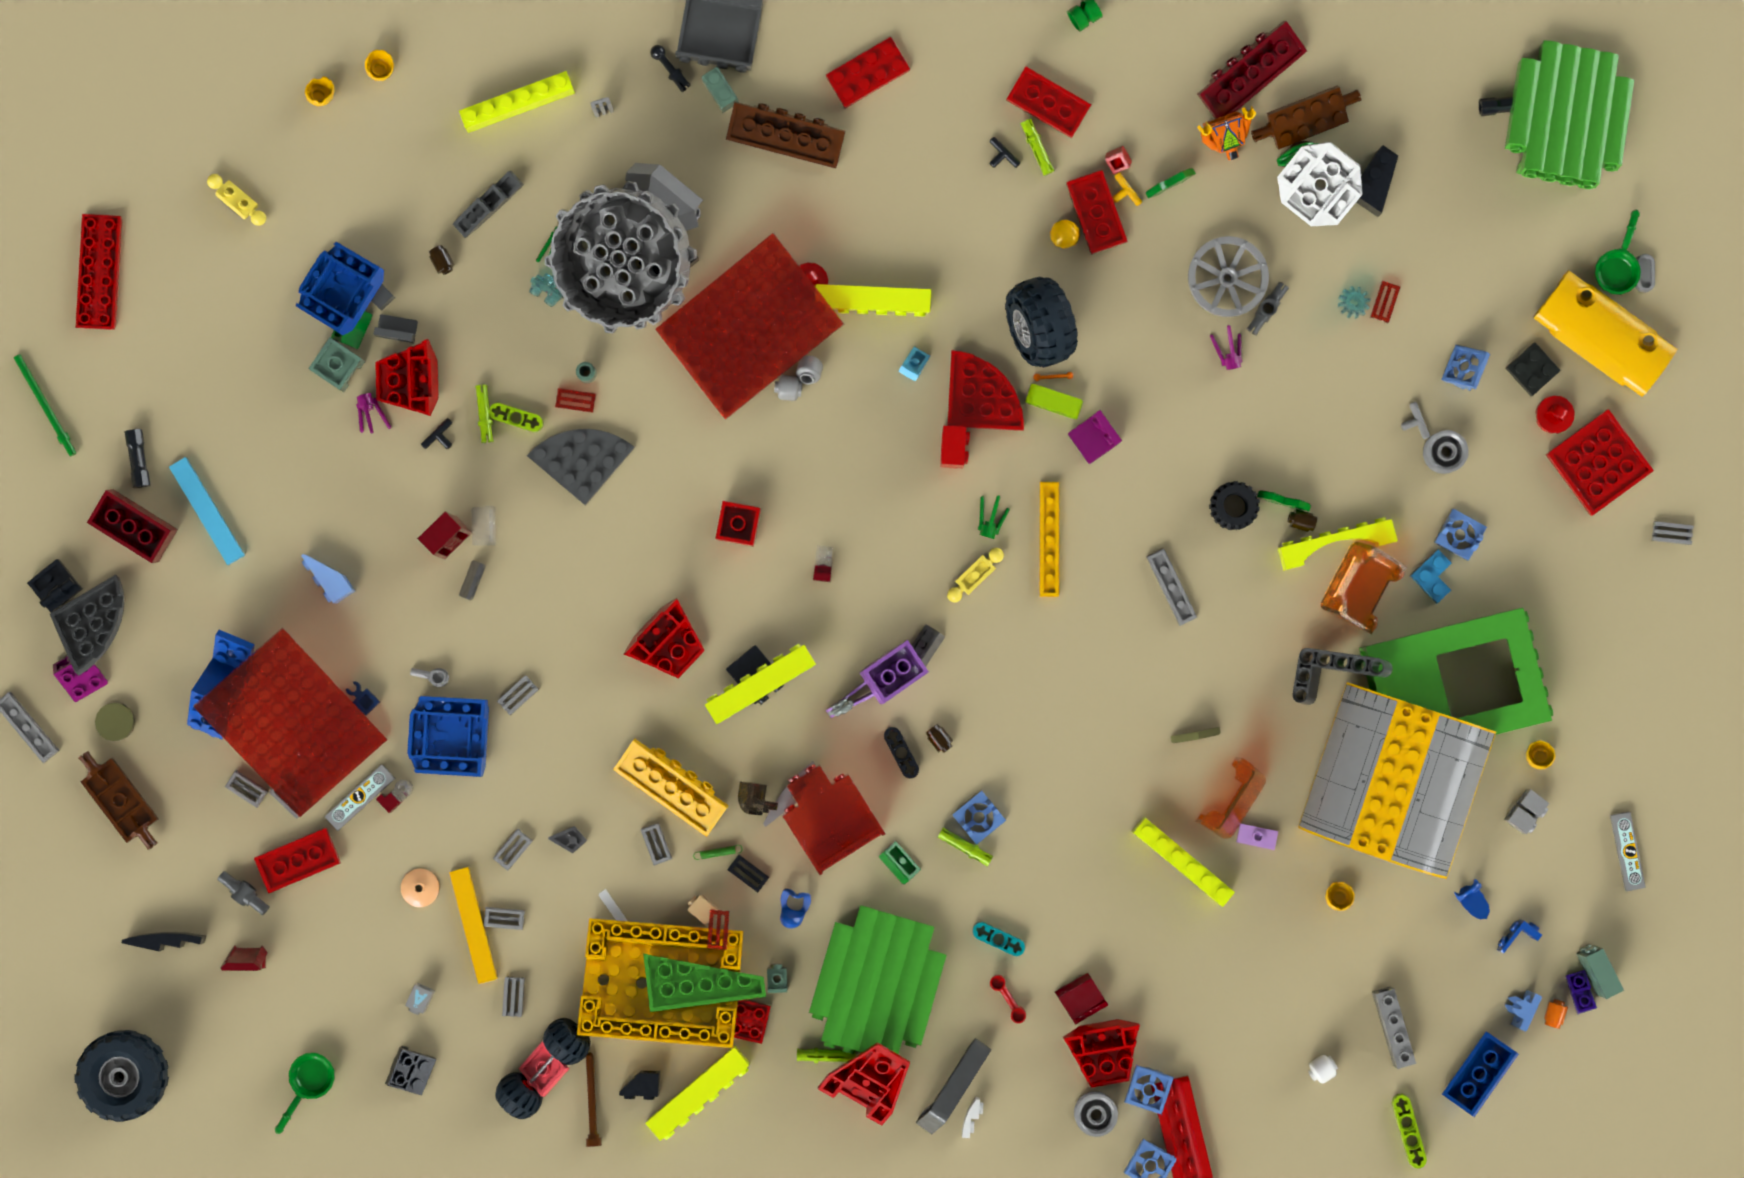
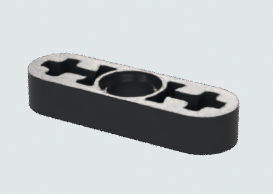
M895 727L888 728L884 733V739L902 774L909 779L915 778L919 773V767L901 732ZM891 730L898 733L896 736L897 741L902 740L903 744L895 746L894 749L891 747L894 744L893 740L887 739ZM899 747H904L907 750L905 758L901 759L896 756V750ZM909 757L912 759V761H908L910 766H915L916 768L913 775L910 773L906 774V765L903 764L901 766L900 762L906 761Z

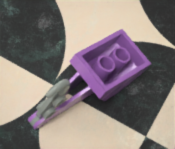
M906 640L859 672L864 682L840 701L826 709V712L830 718L838 717L850 711L853 706L874 696L882 705L929 671L909 641ZM866 684L871 692L854 701L847 700Z

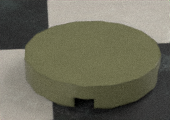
M110 703L99 710L96 715L95 725L100 736L106 740L119 741L131 734L134 729L135 719L131 709L124 704Z

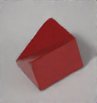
M1124 146L1107 152L1105 160L1113 175L1131 167L1132 160Z

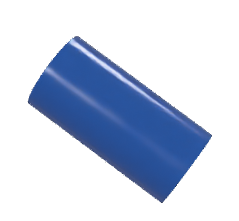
M1486 1031L1442 1095L1475 1118L1519 1054Z

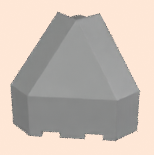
M635 163L627 171L625 181L636 182L640 191H648L654 194L666 205L676 204L679 208L677 217L683 223L686 231L699 227L697 220L701 216V211L698 206L703 200L659 164ZM645 227L644 233L650 237L651 231Z

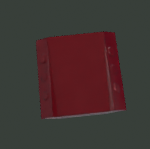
M234 946L220 969L222 971L262 970L266 968V955L268 952L263 946L260 948H237Z
M1089 973L1078 976L1076 980L1055 991V994L1075 1025L1108 1006Z

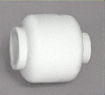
M1320 1055L1309 1063L1311 1070L1308 1073L1313 1081L1318 1080L1324 1084L1337 1075L1336 1070L1338 1067L1331 1056Z

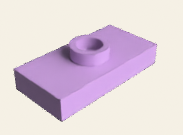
M1240 823L1236 842L1275 850L1278 831Z

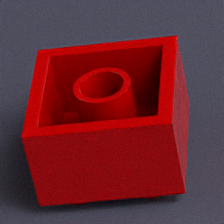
M943 425L940 467L963 469L964 464L968 463L969 451H965V445H969L970 432H966L967 427Z
M722 501L715 539L754 547L761 508Z

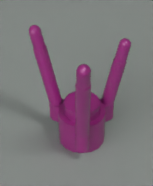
M1227 325L1231 354L1225 355L1226 359L1213 334L1210 335V338L1222 366H1226V370L1240 368L1243 362L1241 356L1242 341L1241 334L1239 333L1237 353H1235L1231 326Z
M371 393L357 396L358 403L356 406L361 433L364 432L362 411L365 412L370 433H374L369 411L374 409L373 406H375L387 428L391 429L390 423L376 398H372Z

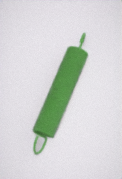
M741 845L699 852L701 859L736 854L735 846Z

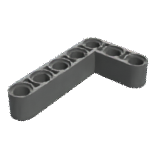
M1304 648L1298 658L1292 693L1293 699L1297 703L1311 705L1316 701L1321 669L1384 678L1391 675L1393 666L1389 661L1380 658ZM1312 654V655H1313V658H1312V660L1310 661V660H1309V657H1310V655ZM1328 657H1330V661L1327 664L1326 660ZM1347 659V665L1344 667V661ZM1364 661L1365 666L1363 669H1361V664ZM1382 664L1383 668L1379 672V666ZM1309 673V679L1306 680V675ZM1304 692H1306L1305 699H1303Z
M976 1038L972 1041L934 1102L917 1119V1125L932 1135L945 1124L991 1052L988 1046Z

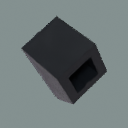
M641 1070L619 1091V1096H624V1099H635V1096H643L644 1100H654L655 1097L659 1096L660 1071Z

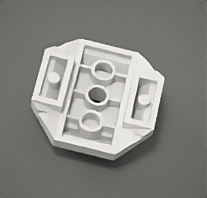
M1332 142L1302 146L1277 177L1281 203L1311 227L1338 225L1363 194L1361 166ZM1318 179L1324 180L1326 187L1319 188L1316 181Z

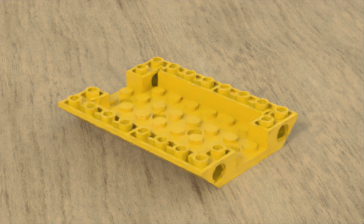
M589 918L585 952L586 966L583 994L580 1000L577 1035L733 1048L738 1001L650 1012L647 986L641 989L637 987V981L640 978L646 979L643 954L740 973L743 931ZM601 975L609 977L607 985L599 984L598 979Z

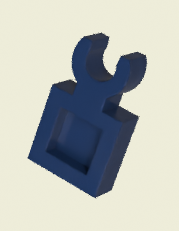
M354 681L353 684L356 686V691L352 692L347 688L346 692L356 697L353 703L367 716L380 701L368 688L362 691L361 685Z

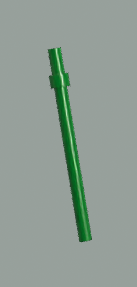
M20 354L16 355L14 360L57 433L59 443L63 444L70 457L74 456L76 451L70 442L71 438L67 432H64Z

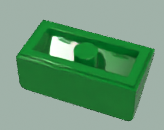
M896 841L879 855L881 861L903 885L909 882L921 870Z

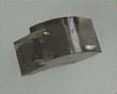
M740 781L738 802L740 808L746 814L763 815V813H769V810H777L778 803L765 800L767 785Z

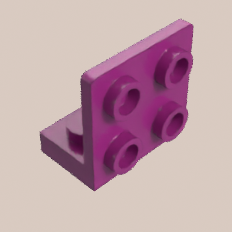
M1101 410L1094 413L1093 416L1068 433V436L1088 464L1093 463L1122 442Z
M68 656L53 664V675L74 702H78L108 684L107 679L95 664L79 676L75 673Z

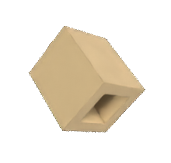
M701 894L698 897L694 895L688 902L690 906L688 911L704 925L718 910L715 905Z

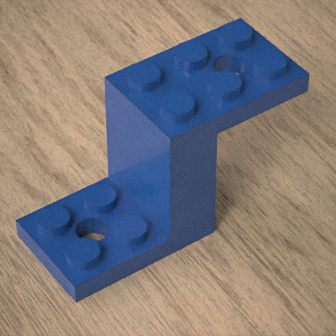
M220 629L215 635L213 658L191 690L188 726L205 732L211 737L221 740L224 738L229 711L250 679L255 644Z

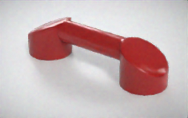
M994 975L990 980V986L993 990L1000 991L1012 1010V1021L1017 1024L1024 1022L1026 1011L1023 1007L1017 1005L1006 988L1005 977Z

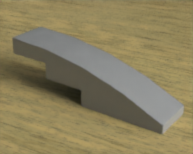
M813 761L783 790L763 823L765 827L796 804L792 796L807 786L803 778L817 768Z

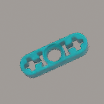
M978 922L973 926L972 932L976 939L1013 956H1020L1024 953L1025 944L1021 939L984 922ZM984 926V930L989 933L990 929L994 930L990 935V941L986 940L988 936L985 934L978 936L976 928ZM996 934L1004 936V942L1000 945L995 944L993 941V937ZM1008 937L1012 938L1009 941L1010 943H1020V951L1013 952V948L1009 945L1007 949L1003 948L1007 944Z

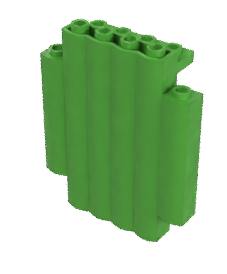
M1544 40L1539 48L1538 60L1522 58L1517 66L1513 102L1505 142V149L1513 153L1523 152L1522 161L1517 166V174H1522L1523 177L1527 178L1538 177L1548 182L1558 181L1562 185H1578L1579 188L1595 189L1600 183L1602 168L1613 172L1622 166L1634 80L1616 76L1619 55L1592 48H1581L1575 45Z
M861 905L854 927L835 922L809 1010L812 1018L822 1021L823 1018H827L821 1038L824 1046L835 1049V1046L843 1047V1052L854 1054V1051L862 1053L877 1042L899 1054L902 1041H906L905 1045L916 1048L917 1045L921 1046L947 956L928 950L934 930L933 926Z

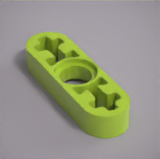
M494 403L489 408L490 417L496 421L531 432H538L543 428V420L536 414L501 403ZM498 407H501L500 410L502 412L507 413V409H509L510 411L507 414V421L504 420L506 417L504 415L499 414L498 417H495L496 414L493 412V410H497ZM515 412L520 413L522 417L518 423L511 421V415ZM525 415H529L527 419L531 421L537 418L539 426L532 428L530 423L525 422Z

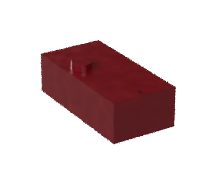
M114 489L105 490L87 521L89 525L150 563L160 561L178 530Z
M445 511L417 539L434 556L446 559L472 532L457 516Z

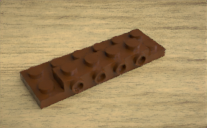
M734 102L726 140L837 168L845 130L830 127L828 124H824L825 120L820 118L809 120L806 119V115L801 113H795V116L787 114L788 110L777 108L776 111L771 110L767 104L758 103V106H750Z

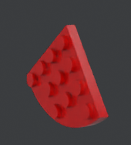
M951 350L947 426L1024 431V418L1016 391L1005 375L988 361L973 354Z

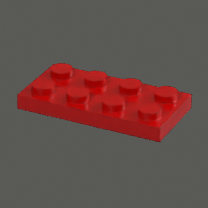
M889 37L826 74V78L843 107L847 108L909 72L910 68L892 37Z
M1028 67L1024 68L1006 101L1070 138L1074 136L1092 105Z
M1103 170L1066 182L1091 255L1128 242Z
M327 828L254 858L268 894L341 864Z

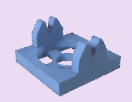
M1455 345L1441 380L1454 384L1461 389L1469 391L1477 389L1490 353ZM1466 355L1465 358H1463V359H1461L1460 361H1458V359H1460L1462 356ZM1472 357L1478 359V366L1472 365ZM1468 361L1469 367L1461 371L1462 363ZM1454 367L1459 371L1457 378L1454 376ZM1470 371L1475 372L1470 379L1463 380L1466 373Z
M1452 509L1434 543L1469 561L1473 552L1480 546L1479 543L1483 540V534L1487 527ZM1455 521H1464L1461 527L1456 529L1451 527ZM1469 524L1474 529V539L1468 536L1467 528ZM1458 529L1465 532L1463 540L1455 538V532ZM1448 532L1452 534L1453 538L1451 545L1446 537ZM1466 541L1471 544L1465 549H1457L1459 542Z
M980 791L952 814L976 845L1006 821L983 791ZM982 803L988 807L983 811L976 810L973 804ZM969 809L972 816L971 821L966 824L965 813ZM992 811L993 822L989 826L986 822V815ZM977 812L984 814L985 818L981 823H976L973 819L974 814ZM975 824L982 825L985 831L975 832L970 828Z
M1526 990L1522 999L1517 996L1508 997L1513 1002V1005H1504L1508 1012L1515 1015L1511 1025L1525 1032L1528 1030L1542 999V996Z
M1136 1064L1124 1102L1162 1115L1174 1077ZM1150 1075L1148 1082L1144 1084L1137 1083V1080L1142 1076ZM1156 1077L1162 1082L1163 1091L1158 1090L1155 1086ZM1148 1084L1153 1085L1155 1088L1152 1095L1144 1093V1087ZM1135 1088L1142 1091L1144 1095L1142 1101L1136 1097ZM1155 1095L1161 1097L1156 1103H1148L1149 1099Z
M1142 1139L1126 1166L1124 1173L1132 1178H1147L1149 1174L1156 1172L1161 1175L1158 1178H1166L1177 1158L1156 1144ZM1146 1151H1155L1151 1158L1144 1159L1140 1156ZM1160 1155L1164 1160V1170L1158 1167L1157 1160ZM1149 1160L1156 1163V1168L1153 1171L1145 1169V1163ZM1136 1161L1143 1165L1144 1171L1141 1176L1136 1170Z

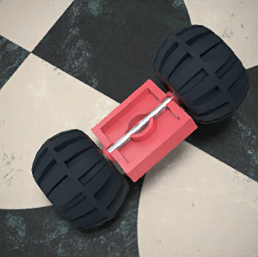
M560 1018L553 1021L547 1027L543 1041L518 1068L522 1073L513 1072L500 1080L496 1087L495 1097L505 1112L517 1119H526L534 1115L542 1104L543 1096L545 1097L570 1069L567 1065L576 1064L586 1057L591 1041L589 1036L577 1035V1023L568 1018Z

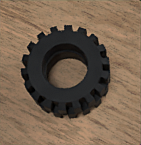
M1238 481L1228 482L1220 486L1213 493L1209 509H1211L1210 514L1211 517H1214L1216 524L1218 523L1220 527L1227 528V530H1240L1253 523L1260 510L1258 505L1260 500L1257 499L1256 495L1258 494L1252 490L1250 485L1247 486L1245 485L1246 483H1239ZM1230 495H1238L1245 503V511L1239 517L1228 515L1224 509V501Z

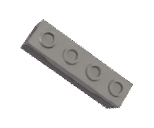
M1386 987L1373 991L1372 995L1393 1066L1400 1069L1416 1064L1395 989Z

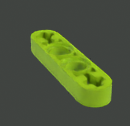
M1397 1094L1392 1099V1107L1409 1164L1419 1169L1425 1166L1427 1158L1411 1101L1406 1095ZM1400 1098L1406 1101V1103L1403 1104V1107L1405 1111L1409 1110V1113L1404 1112L1399 1115V1112H1402V1109L1399 1105H1396V1103L1399 1102ZM1405 1116L1410 1117L1412 1120L1411 1125L1408 1127H1404L1401 1124ZM1410 1135H1414L1417 1138V1142L1413 1146L1407 1144V1138ZM1420 1147V1150H1416V1152L1422 1159L1417 1164L1415 1161H1412V1159H1415L1414 1152H1409V1150H1415Z

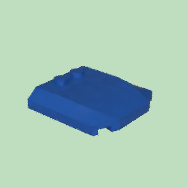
M335 242V247L328 252L323 251L318 256L301 283L298 292L301 294L299 304L296 302V307L341 335H345L354 329L384 281V270L340 243Z
M420 696L409 718L407 754L409 759L412 760L415 773L483 777L486 767L489 718L488 700Z

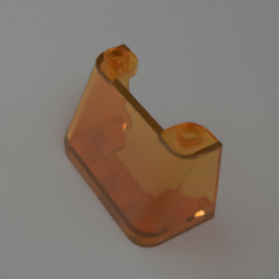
M1355 542L1348 549L1321 601V608L1358 629L1372 634L1378 625V619L1373 615L1376 606L1389 582L1401 580L1407 566L1375 546Z
M1236 757L1231 765L1235 768L1236 775L1234 779L1242 784L1224 813L1210 811L1206 815L1200 814L1195 821L1223 839L1231 838L1266 783L1264 774L1241 757Z

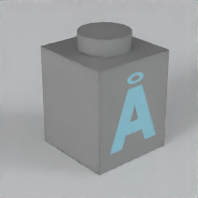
M416 983L405 1006L409 1007V1011L414 1014H423L426 1012L435 990Z

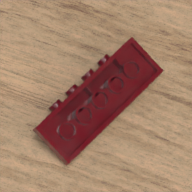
M1287 21L1280 23L1270 33L1262 32L1255 37L1256 42L1251 46L1250 44L1244 46L1237 58L1234 56L1227 60V66L1224 69L1214 71L1211 74L1212 79L1209 80L1210 83L1197 93L1215 119L1240 109L1307 52Z

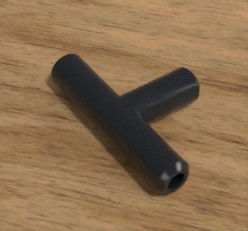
M996 137L990 140V143L999 151L989 162L993 168L1004 158L1015 168L1020 165V161Z
M447 418L421 443V446L427 449L437 439L446 449H449L452 443L442 433L452 425V421Z

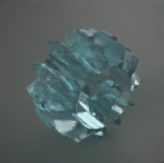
M1351 286L1349 291L1344 289L1342 291L1344 295L1338 297L1343 302L1337 305L1338 307H1344L1340 311L1341 314L1346 311L1348 312L1347 318H1350L1353 313V317L1357 319L1359 314L1361 316L1366 314L1364 310L1370 309V306L1365 303L1370 302L1371 299L1364 298L1368 292L1365 291L1361 294V287H1358L1356 292L1354 286ZM1354 299V301H1357L1358 304L1354 306V304H1351L1350 301Z

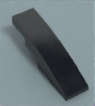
M187 932L148 933L122 939L121 943L154 951H162L165 945L177 948L184 947L185 941L203 944L205 943L206 935Z

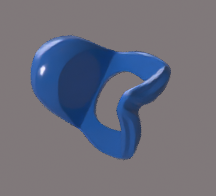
M784 889L780 898L782 907L780 921L786 928H797L801 925L805 913L810 907L811 895L804 892L797 894L791 889ZM789 895L797 899L804 897L803 907L800 910H792L787 906Z

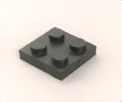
M1533 343L1505 368L1531 397L1561 371L1536 343Z

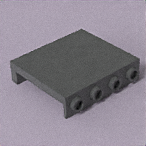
M686 0L678 48L675 52L676 58L686 63H690V60L697 61L699 65L703 66L714 64L720 69L731 67L735 68L738 72L751 71L763 1Z

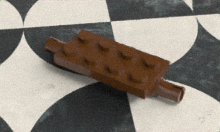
M1337 85L1268 112V123L1264 127L1252 130V138L1256 143L1267 137H1273L1276 148L1279 150L1349 122L1346 106L1360 102L1362 99L1359 96L1361 95L1358 90L1342 96L1340 87Z
M89 751L83 753V756L81 755L78 759L88 770V775L80 782L125 842L129 843L135 837H139L147 850L156 846L158 842L150 834L148 827L159 820V818L116 761L110 758L101 765L97 764Z

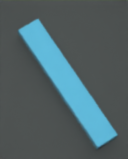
M184 457L169 466L226 564L230 565L244 557L245 554L189 460Z

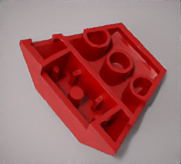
M429 339L415 346H410L400 353L392 354L375 362L377 401L431 416L439 399L438 360Z
M676 598L660 608L638 631L625 650L624 655L679 679L705 650Z
M1115 1019L1078 1026L1063 1037L1091 1088L1129 1081L1134 1048L1137 1043V1033L1140 1027L1139 1023Z

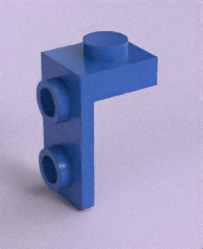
M1521 919L1515 921L1509 928L1511 930L1509 934L1503 936L1498 942L1499 947L1497 950L1505 953L1521 931L1533 940L1538 941L1542 936L1538 932L1540 928L1532 922L1528 924Z

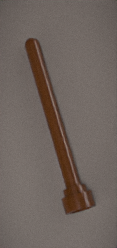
M588 1052L586 1055L590 1134L586 1138V1147L602 1146V1140L599 1137V1133H597L593 1053Z

